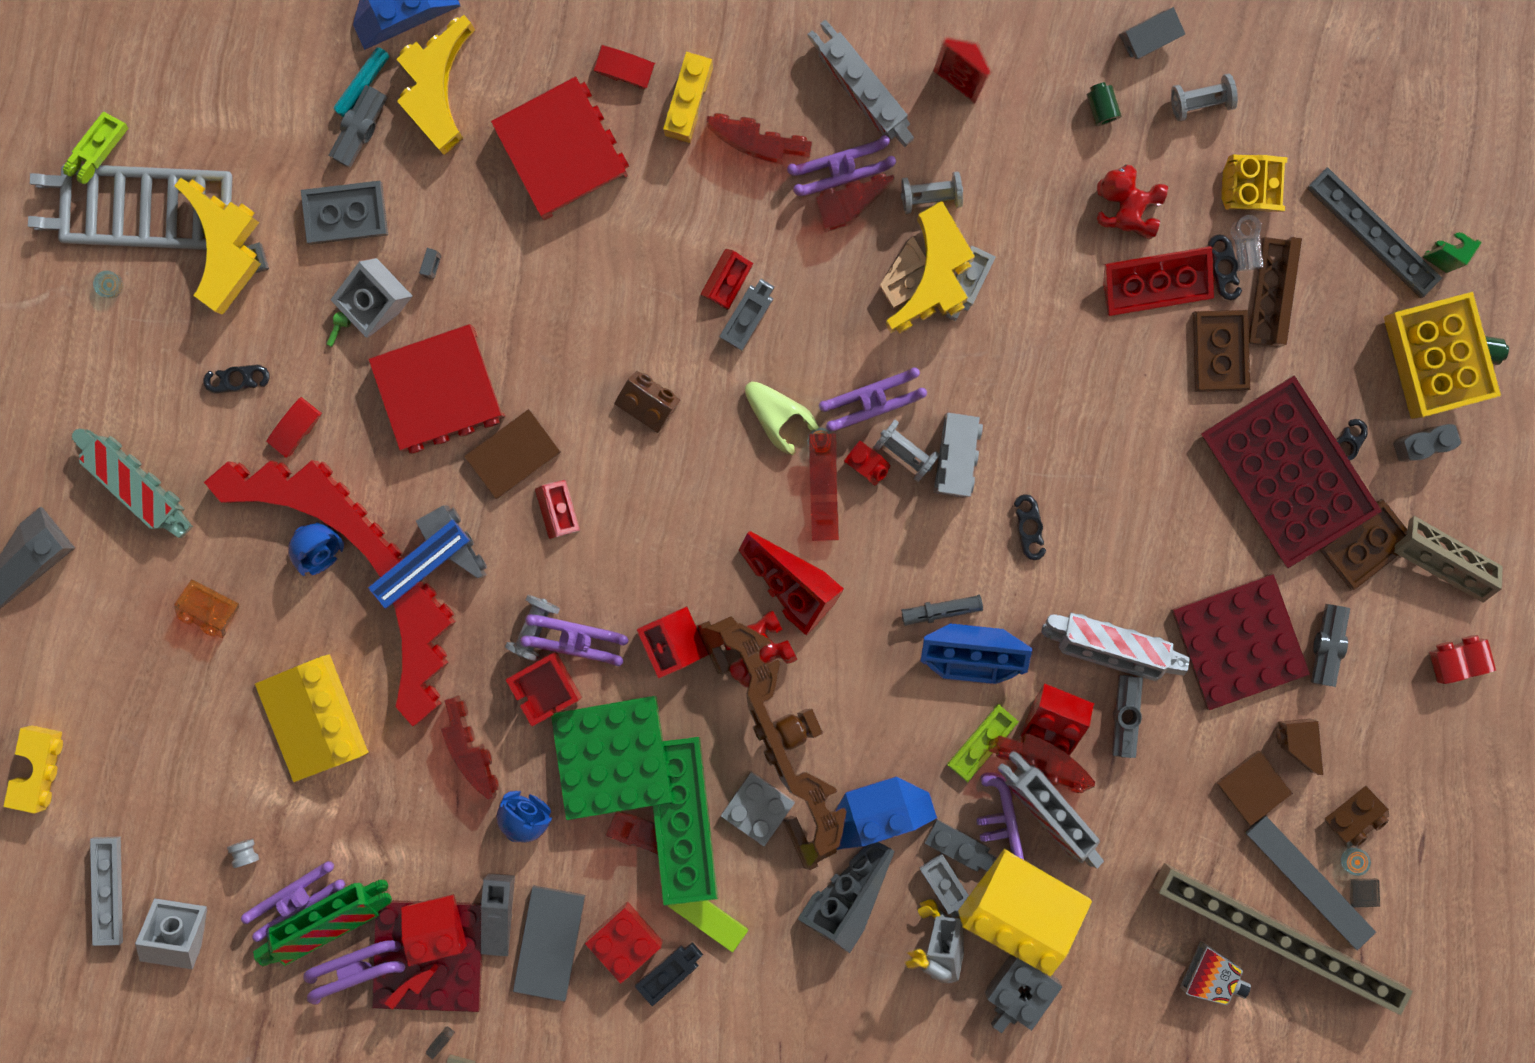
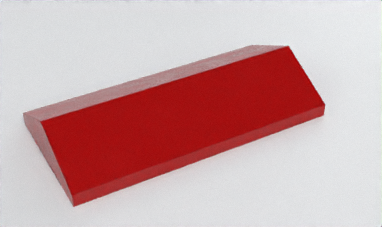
M948 37L942 43L933 72L973 103H976L991 73L977 43Z
M1212 247L1105 264L1103 288L1108 315L1113 316L1214 299Z

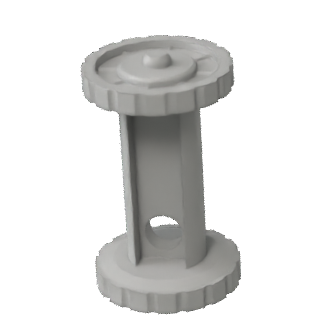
M1225 74L1221 78V84L1186 92L1183 91L1180 85L1172 86L1171 103L1175 118L1179 122L1184 121L1187 118V111L1223 103L1227 110L1236 109L1238 94L1233 76ZM1221 92L1219 97H1215V94Z
M959 172L952 173L951 181L910 185L908 178H902L901 199L903 200L905 214H910L912 205L954 200L956 208L963 206V186ZM917 192H921V193H922L921 196H918V197H914V196H913L914 193H917Z
M894 420L887 430H883L880 433L881 437L873 448L878 450L883 445L917 471L914 480L919 482L927 471H931L933 463L940 454L935 451L928 456L896 431L899 422ZM914 457H917L922 462H918Z
M527 595L525 599L532 605L529 614L547 617L549 612L559 613L560 608L547 602L546 599H540L531 595ZM525 622L517 642H507L505 648L520 657L538 661L539 655L533 651L534 647L522 646L520 639L524 635L539 637L543 627L529 626Z

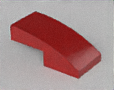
M601 45L593 71L613 80H622L641 89H647L655 63L639 56Z
M300 397L283 416L266 442L284 457L291 456L302 438L310 433L322 413L304 398Z
M434 963L411 975L392 993L384 1004L393 1010L409 989L418 995L439 966Z

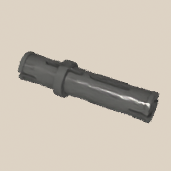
M979 594L977 596L934 604L926 602L924 606L901 609L904 626L926 621L929 624L941 618L982 612L983 604Z

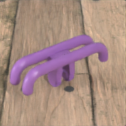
M883 135L880 139L865 145L806 163L788 165L787 172L792 176L806 174L829 167L832 176L806 185L797 184L794 186L793 192L797 196L810 195L891 169L896 164V159L893 156H888L881 162L855 169L854 163L855 158L880 151L887 147L890 142L889 137Z
M914 367L835 398L821 401L819 409L823 412L860 400L863 408L861 411L827 422L826 429L830 432L837 431L925 398L927 395L925 388H919L888 401L884 394V390L917 378L920 374L919 369Z
M529 614L525 618V622L529 626H540L562 632L559 642L524 635L520 639V643L524 647L540 648L597 660L615 666L623 664L621 656L589 648L591 638L624 646L628 643V637L623 634Z
M995 772L983 773L981 775L982 785L985 787L994 786L999 790L1004 813L978 817L976 819L977 825L984 826L1006 822L1007 828L984 832L980 834L981 842L1009 838L1012 854L1024 860L1011 791L1004 783L1006 779Z
M331 861L323 863L241 916V922L244 924L250 923L275 906L281 914L254 932L252 939L255 942H260L267 937L268 928L345 888V881L338 879L310 897L304 889L334 869V863Z
M392 940L379 942L308 969L304 973L303 979L309 984L315 983L317 977L335 970L337 971L338 980L309 992L307 1001L316 1005L320 1003L321 998L384 974L403 972L405 965L399 961L387 962L374 967L369 962L361 961L384 952H398L401 944L398 941Z

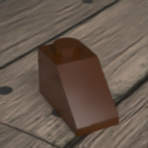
M1311 718L1279 721V728L1276 729V738L1278 744H1281V748L1310 772L1324 775L1319 722Z

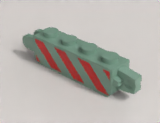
M79 428L73 431L72 440L83 450L79 455V463L150 529L165 528L178 538H183L193 526L182 513L184 508L179 504L180 499L168 490L166 492L159 486L161 481L150 472L145 473L140 468L141 462L130 454L127 456L121 450L122 445L111 436H97L91 430Z

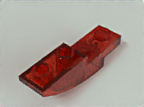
M715 113L713 117L707 116V127L717 137L749 156L777 164L783 163L784 154L810 158L812 141H807V138L804 136L792 135L791 138L781 137L780 133L771 131L765 132V135L760 134V123H756L755 119L749 117L733 120L729 119L728 115Z
M459 695L450 697L444 701L451 725L441 729L447 748L467 781L486 799H492L497 795L496 791L499 790L497 776L495 774L492 775L489 766L492 764L491 753L489 749H485L484 744L473 746L472 742L475 741L472 726L467 725L465 718L468 715L467 705L464 700L461 701Z
M1026 733L1015 741L999 735L989 742L988 751L996 753V757L1003 760H1011L1009 755L1012 752H1016L1028 765L1037 767L1053 786H1058L1059 784L1067 786L1068 790L1074 793H1084V791L1095 787L1093 778L1077 761L1056 746L1038 737Z

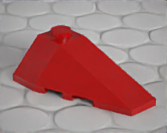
M752 531L746 534L738 549L756 576L763 577L770 589L767 591L771 597L776 596L785 609L782 612L786 618L806 636L831 610L844 590L825 571Z

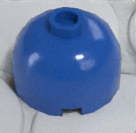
M315 523L301 526L294 532L288 545L289 559L301 575L305 576L306 572L316 575L335 563L337 558L334 555L338 550L343 551L344 542L327 525Z
M521 791L506 793L499 804L496 815L499 829L510 841L522 843L535 841L544 834L551 822L552 817H549L551 813L550 808L544 801L534 795L529 794L528 799L520 796Z

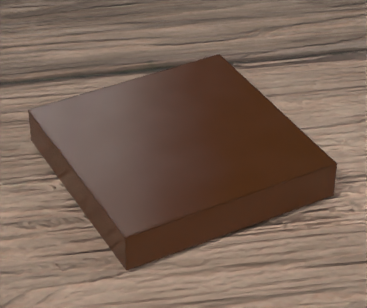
M1259 750L1216 782L1250 826L1293 794Z

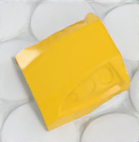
M1233 154L1228 156L1222 175L1221 199L1225 209H1248L1267 212L1285 211V206L1283 205L1284 171L1288 158L1269 155Z

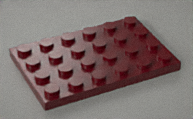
M1295 375L1200 433L1286 568L1292 567L1382 512Z

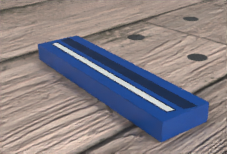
M451 520L368 588L386 609L471 540L458 524Z

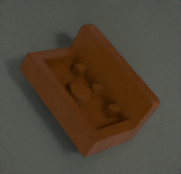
M636 371L627 380L614 404L656 433H659L674 408L679 404L680 399L671 390L655 383L649 375Z
M1365 786L1324 820L1341 838L1344 846L1349 849L1353 845L1358 847L1363 844L1368 838L1366 835L1373 829L1378 831L1383 828L1389 821L1387 819L1389 817V809Z

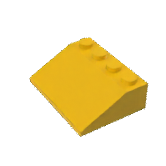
M1473 292L1383 316L1411 419L1429 416L1501 396Z
M330 654L255 683L293 782L369 753Z
M1004 849L959 908L958 912L962 926L965 929L1051 977L1066 958L1092 900Z

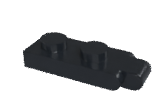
M693 942L686 948L680 945L635 984V988L651 1006H654L699 966L696 961L703 956V953Z

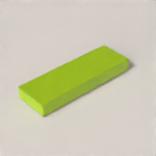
M997 704L949 760L947 766L968 783L1019 721Z
M708 900L668 905L669 908L732 953L748 932V928Z

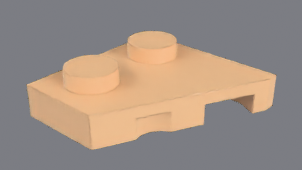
M914 237L909 239L879 286L893 309L912 298L923 277L926 257Z

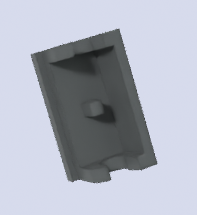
M1174 7L1123 31L1119 34V37L1122 39L1130 58L1135 57V59H1139L1186 34Z

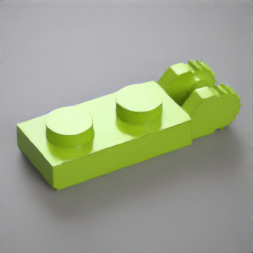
M102 112L72 150V155L63 167V173L72 177L79 170L76 178L77 181L82 184L88 183L94 176L95 168L98 169L129 129L126 123Z

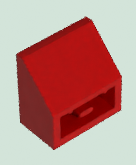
M688 606L636 629L658 679L709 655Z
M1044 683L1034 699L1020 738L1070 757L1090 727L1094 703Z

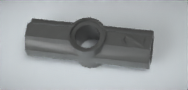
M365 85L353 110L350 109L343 117L340 125L341 132L328 155L329 157L351 168L363 143H367L375 131V121L388 98L386 95L371 86Z
M1325 604L1321 630L1316 634L1313 651L1316 656L1311 678L1312 683L1336 687L1340 662L1344 659L1348 649V638L1345 635L1351 608Z
M1119 675L1116 708L1113 712V719L1115 721L1112 745L1113 756L1136 758L1138 730L1142 721L1140 708L1143 677ZM1131 709L1133 712L1132 720L1128 723H1123L1122 713L1125 710Z

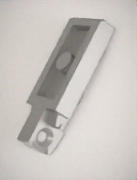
M974 246L970 248L975 256L973 262L970 263L972 267L956 277L968 297L966 303L963 304L966 311L973 305L996 258ZM960 312L953 316L947 313L946 317L956 321Z
M941 853L919 868L948 914H951L954 918L959 915L958 910L969 895Z

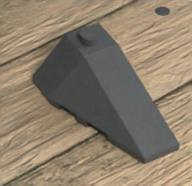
M39 507L18 525L0 554V609L75 549L74 545L43 507Z
M879 842L866 845L850 860L849 867L840 875L836 873L830 879L832 882L822 892L818 890L810 898L798 920L833 944L851 953L865 930L895 851Z

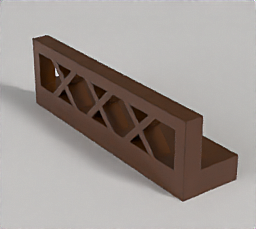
M1290 237L1287 240L1263 238L1249 330V343L1278 348L1287 345L1302 238ZM1269 245L1283 246L1282 258L1275 263L1268 255ZM1281 262L1279 270V268L1276 265H1278ZM1273 269L1279 278L1278 284L1270 289L1264 278L1265 274ZM1269 295L1275 306L1274 310L1266 315L1260 306L1261 300ZM1259 314H1260V316H1261L1263 319H1261V320L1258 322ZM1264 321L1271 329L1270 340L1256 338L1257 327Z

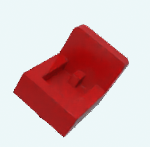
M859 441L844 459L848 466L874 486L886 477L891 467L880 454L862 441Z

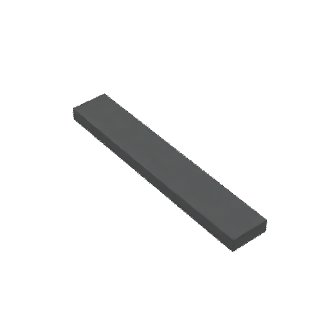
M1328 167L1307 186V189L1419 298L1425 297L1442 279L1433 268Z
M1266 815L1256 821L1245 832L1354 949H1360L1376 933L1365 919Z

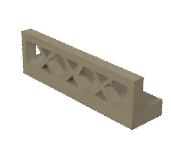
M1416 516L1409 519L1408 534L1395 545V553L1483 603L1502 589L1503 566ZM1419 529L1420 531H1422L1426 538L1418 534L1417 530ZM1441 543L1445 544L1448 550L1444 549ZM1462 555L1466 556L1470 563L1467 562ZM1485 568L1492 571V575L1488 574Z

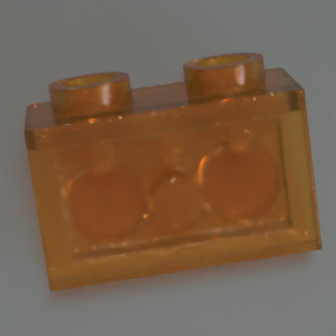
M191 579L175 602L174 608L177 618L188 625L194 623L201 627L200 629L205 634L211 637L217 635L224 638L226 635L225 628L239 609V603Z

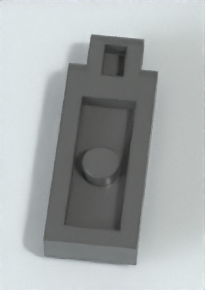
M763 279L759 280L756 287L750 285L719 338L743 351L774 299L770 295L775 286Z
M938 819L935 820L924 840V843L977 872L980 868L988 871L997 859L996 856L988 853L991 849L990 847Z

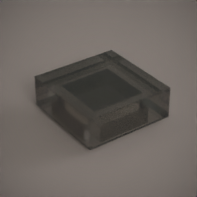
M1377 878L1350 879L1351 906L1353 908L1380 907L1379 880Z
M449 1026L445 1027L426 1050V1055L433 1060L455 1032Z

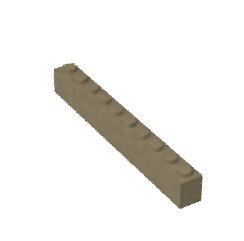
M1165 863L1152 886L1158 893L1399 1015H1402L1413 993L1408 987L1383 973Z

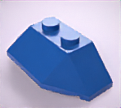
M359 0L353 26L364 50L454 10L461 5L458 0Z
M950 623L924 636L920 661L925 665L927 664L943 679L998 684L1018 674L1028 673L1032 648L1004 629Z
M897 776L845 792L835 810L837 811L841 808L846 810L843 833L837 850L873 844L914 831L937 819L929 792Z

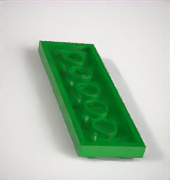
M700 737L663 741L673 800L672 803L653 806L663 905L718 899Z

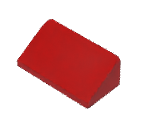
M725 249L705 284L701 295L729 310L754 263L734 250Z
M566 480L535 488L549 539L580 531Z

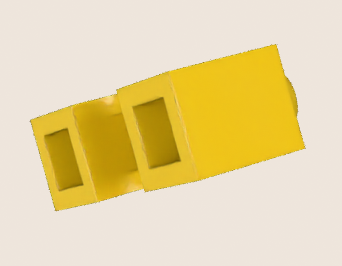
M686 51L663 128L665 136L691 144L698 120L700 102L703 93H706L713 70L712 59Z
M33 725L20 728L15 755L28 758L32 763L33 773L29 779L19 777L9 780L3 807L34 814L46 810L52 799V793L50 792L51 783L57 775L58 769L55 766L57 755L60 754L63 747V740H61L62 732Z

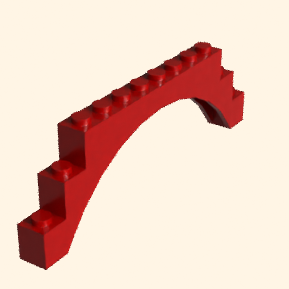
M311 460L292 477H290L292 472L284 463L269 461L250 478L248 477L250 472L242 463L239 462L237 464L236 462L228 461L204 481L205 485L221 503L265 502L288 506L320 519L342 533L366 556L380 578L403 560L400 557L402 555L401 550L393 542L389 544L383 537L385 534L383 529L376 522L372 524L368 520L366 509L359 502L354 503L348 495L351 493L342 482L337 483L332 478L333 471L323 461L320 463L319 461ZM421 581L393 603L402 638V674L395 707L412 727L419 724L442 704L439 700L440 694L433 686H427L425 683L449 663L446 660L447 653L438 644L434 646L432 642L456 622L452 618L454 613L445 603L441 605L435 598L437 595L436 591L428 583L423 584Z

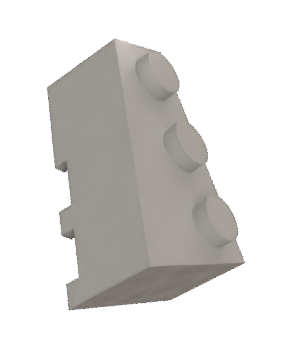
M954 413L945 414L933 493L964 498L970 497L971 493H973L975 484L973 471L974 466H977L979 457L976 444L977 440H981L983 424H979L980 417Z

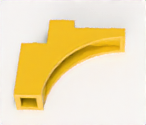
M465 15L450 21L447 25V30L440 36H433L427 42L425 49H422L417 42L413 45L409 44L400 51V56L396 59L417 83L415 86H409L400 94L401 98L397 102L443 155L464 138L457 129L451 115L448 101V81L456 54L467 38L475 31L472 23Z
M180 178L174 186L184 194L196 210L204 229L207 246L205 271L201 283L193 296L213 311L223 315L261 265V263L254 259L257 254L243 245L259 222L252 217L255 212L243 203L238 207L232 202L227 205L214 195L210 199L203 193L205 188L193 179L187 182Z
M942 201L918 215L917 221L925 242L926 259L924 273L916 292L908 303L895 315L886 320L885 325L890 333L896 330L899 334L913 326L911 322L921 317L924 320L936 313L934 309L936 307L942 316L947 313L953 316L965 308L963 304L966 303L968 297L955 277L954 272L959 275L972 267L970 263L973 262L975 256Z

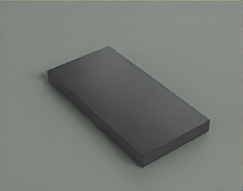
M533 885L513 992L566 1001L586 895Z

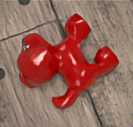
M1125 164L1119 169L1108 171L1105 177L1098 182L1097 193L1108 201L1119 202L1120 208L1115 217H1108L1102 211L1099 212L1097 215L1098 224L1104 227L1119 228L1127 232L1133 231L1146 239L1156 237L1160 220L1149 218L1143 221L1141 217L1148 205L1160 206V204H1164L1168 193V186L1156 184L1151 187L1149 192L1136 188L1137 172L1131 165Z
M774 611L765 614L756 624L747 626L769 638L766 635L768 631L778 633L783 630ZM770 639L771 644L764 646L759 652V657L764 663H770L775 659H783L786 664H790L798 660L788 640L775 644ZM724 645L726 650H731L730 647ZM740 657L730 665V673L732 678L737 680L743 687L748 688L750 675L742 657Z

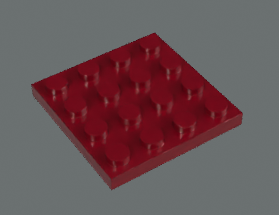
M1274 574L1266 575L1171 609L1207 710L1224 706L1310 675Z
M391 900L392 902L388 906L379 910V916L375 918V944L392 940L398 941L401 944V948L398 952L390 951L374 955V966L399 961L404 963L405 969L401 973H388L373 978L372 1008L391 1009L384 1003L392 993L411 975L435 963L439 967L420 993L417 995L409 989L394 1009L479 1012L481 1009L482 979L481 903L456 902L467 944L462 953L408 966L402 942L401 907L423 901Z

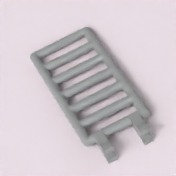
M63 164L61 176L30 173L31 185H36L37 188H60L59 218L28 216V227L40 231L58 230V239L61 243L207 250L206 239H203L204 229L194 207L192 239L177 238L179 190L174 185L180 178L184 180L193 179L204 188L206 181H220L221 201L228 205L232 202L233 177L228 171L100 165L98 169L95 168L94 176L87 183L85 234L70 233L72 177L63 173L65 165ZM99 176H114L112 235L96 234ZM126 177L141 178L139 236L123 235ZM152 178L168 179L165 237H150Z

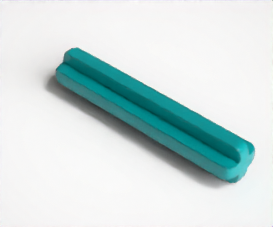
M377 47L334 105L333 110L337 114L344 117L350 109H353L365 85L369 86L389 59V54L385 50Z

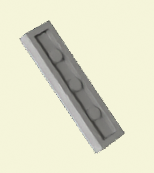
M93 837L90 839L92 946L120 945L123 943L121 837Z

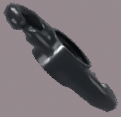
M1215 235L1209 240L1208 247L1211 246L1213 248L1218 241L1225 244V249L1222 252L1212 249L1213 275L1217 290L1224 299L1234 300L1240 296L1242 289L1237 287L1230 294L1225 291V286L1227 283L1239 285L1240 281L1237 277L1238 261L1235 257L1232 242L1225 235ZM1221 260L1230 262L1232 266L1230 274L1224 275L1219 272L1218 264Z
M261 365L233 366L225 371L217 370L215 372L221 380L220 384L216 387L210 384V379L214 373L208 371L204 376L203 385L206 390L212 393L243 391L248 387L256 388L258 386L252 378L254 372L259 371L263 374V379L259 383L261 387H265L268 384L270 375L267 368ZM239 371L243 375V382L241 385L234 387L230 383V376L232 373Z
M1352 419L1348 422L1349 426L1356 425L1361 428L1360 435L1353 436L1350 428L1346 427L1340 438L1336 439L1339 444L1343 441L1350 444L1351 453L1347 456L1349 460L1357 456L1368 435V427L1360 419Z
M1024 494L1016 498L1014 506L1019 507L1023 501H1028L1031 504V509L1027 512L1020 509L1016 510L1018 517L1017 530L1023 554L1028 559L1035 561L1044 557L1046 553L1045 548H1041L1036 554L1029 551V546L1032 543H1037L1040 546L1044 545L1042 538L1043 524L1037 501L1031 495ZM1031 519L1037 524V531L1033 535H1027L1023 531V524L1026 520Z

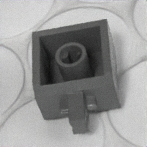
M1010 954L985 991L987 1000L996 1005L994 1011L997 1014L991 1022L992 1027L1002 1033L1010 1022L1015 1025L1018 1021L1032 1031L1063 986L1053 975L1050 977ZM1026 985L1028 988L1027 991H1022V993H1020L1018 989L1021 986H1023V988L1025 989Z

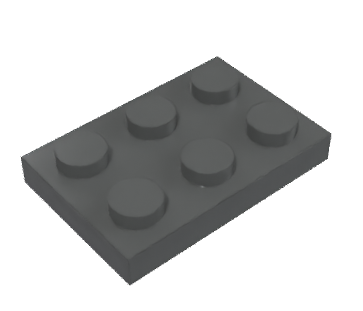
M381 181L301 190L306 241L309 245L388 235Z

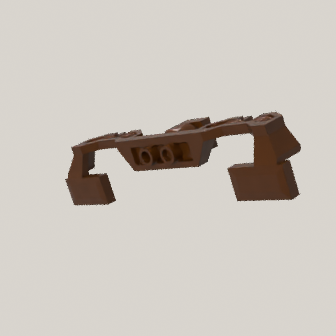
M732 616L712 625L710 621L697 625V629L717 674L730 671V666L721 645H726L738 651L750 675L746 697L748 709L756 724L753 726L754 733L759 741L763 740L767 749L764 751V755L769 765H774L781 782L790 794L806 801L816 824L814 839L808 842L797 817L789 816L783 819L803 867L812 870L818 867V862L837 853L846 817L845 808L835 812H830L826 808V799L837 792L836 787L807 772L795 775L785 750H792L803 745L807 738H815L823 734L813 709H804L797 713L798 716L788 714L772 723L763 702L773 698L780 662L777 659L771 663H764L759 657L761 648L771 644L770 639L741 623H737Z

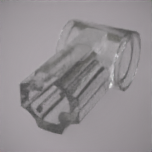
M1253 215L1240 218L1231 227L1230 233L1235 241L1239 265L1238 271H1248L1263 267L1259 237L1261 223ZM1242 223L1249 225L1251 229L1249 236L1241 232Z

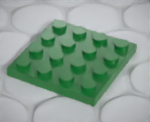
M656 696L558 712L551 716L566 820L673 802Z

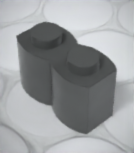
M1452 424L1430 427L1421 433L1404 435L1393 442L1398 461L1402 462L1426 459L1434 453L1454 450L1461 444L1456 425Z

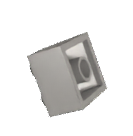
M376 258L358 262L330 300L367 338L395 318L412 298V295Z
M154 898L135 943L139 960L141 962L193 969L202 946L207 906Z

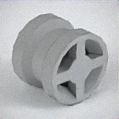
M253 839L227 847L228 853L232 854L233 868L259 860L258 854L253 849L255 844Z

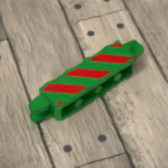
M381 879L367 886H364L362 883H353L268 928V941L253 951L254 960L262 967L277 962L286 966L378 917V911L392 902L391 895L385 893L389 887L387 880Z

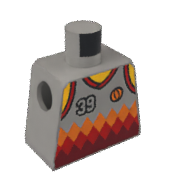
M1200 941L1180 988L1189 996L1228 1005L1233 994L1246 999L1250 993L1251 985L1240 980L1243 970L1239 966Z

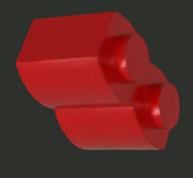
M1478 635L1462 638V643L1453 645V642L1436 645V650L1429 652L1437 683H1454L1496 671L1488 639L1479 638Z

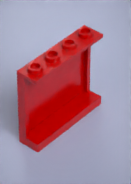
M576 76L491 121L544 221L553 216L552 212L622 175L624 178L628 177L625 169L630 166L622 152L616 153L613 145L617 142L611 130H604L601 121L605 119L597 105L592 107L588 100L592 96L585 81L580 84Z
M471 324L369 359L398 447L401 451H408L409 454L417 453L424 450L423 445L432 442L434 445L450 441L449 436L459 434L462 437L475 432V427L484 425L485 428L500 424L499 419L505 417L504 413L501 412L476 339L478 336L475 327Z

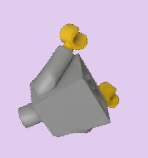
M932 899L921 902L920 905L922 907L918 909L919 915L923 919L932 916L935 922L927 952V960L923 950H914L907 952L912 957V960L905 961V964L910 969L921 966L922 971L941 983L956 982L959 980L964 957V936L961 919L949 918L942 911L938 912V906Z

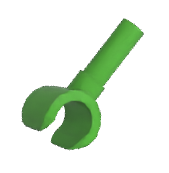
M337 312L333 317V330L326 343L329 346H333L341 326L349 328L351 325V321L342 312Z

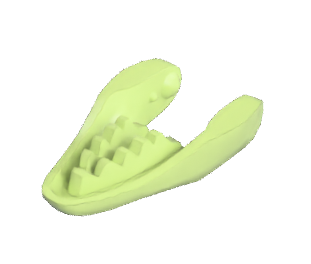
M750 382L746 385L745 394L770 441L779 450L790 455L795 454L794 445L786 443V440L782 439L779 435L781 426L791 416L799 414L803 421L808 423L810 430L817 431L819 429L814 416L804 406L761 383Z

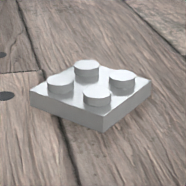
M751 771L722 812L721 817L765 846L795 804V801Z

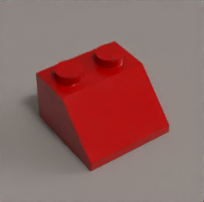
M454 894L401 907L402 942L408 966L460 954L466 948L467 944Z

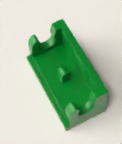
M1457 232L1453 236L1461 240L1462 243L1454 246L1445 241H1436L1435 244L1439 248L1426 251L1423 258L1445 273L1468 265L1482 242L1478 239L1474 241L1464 233Z

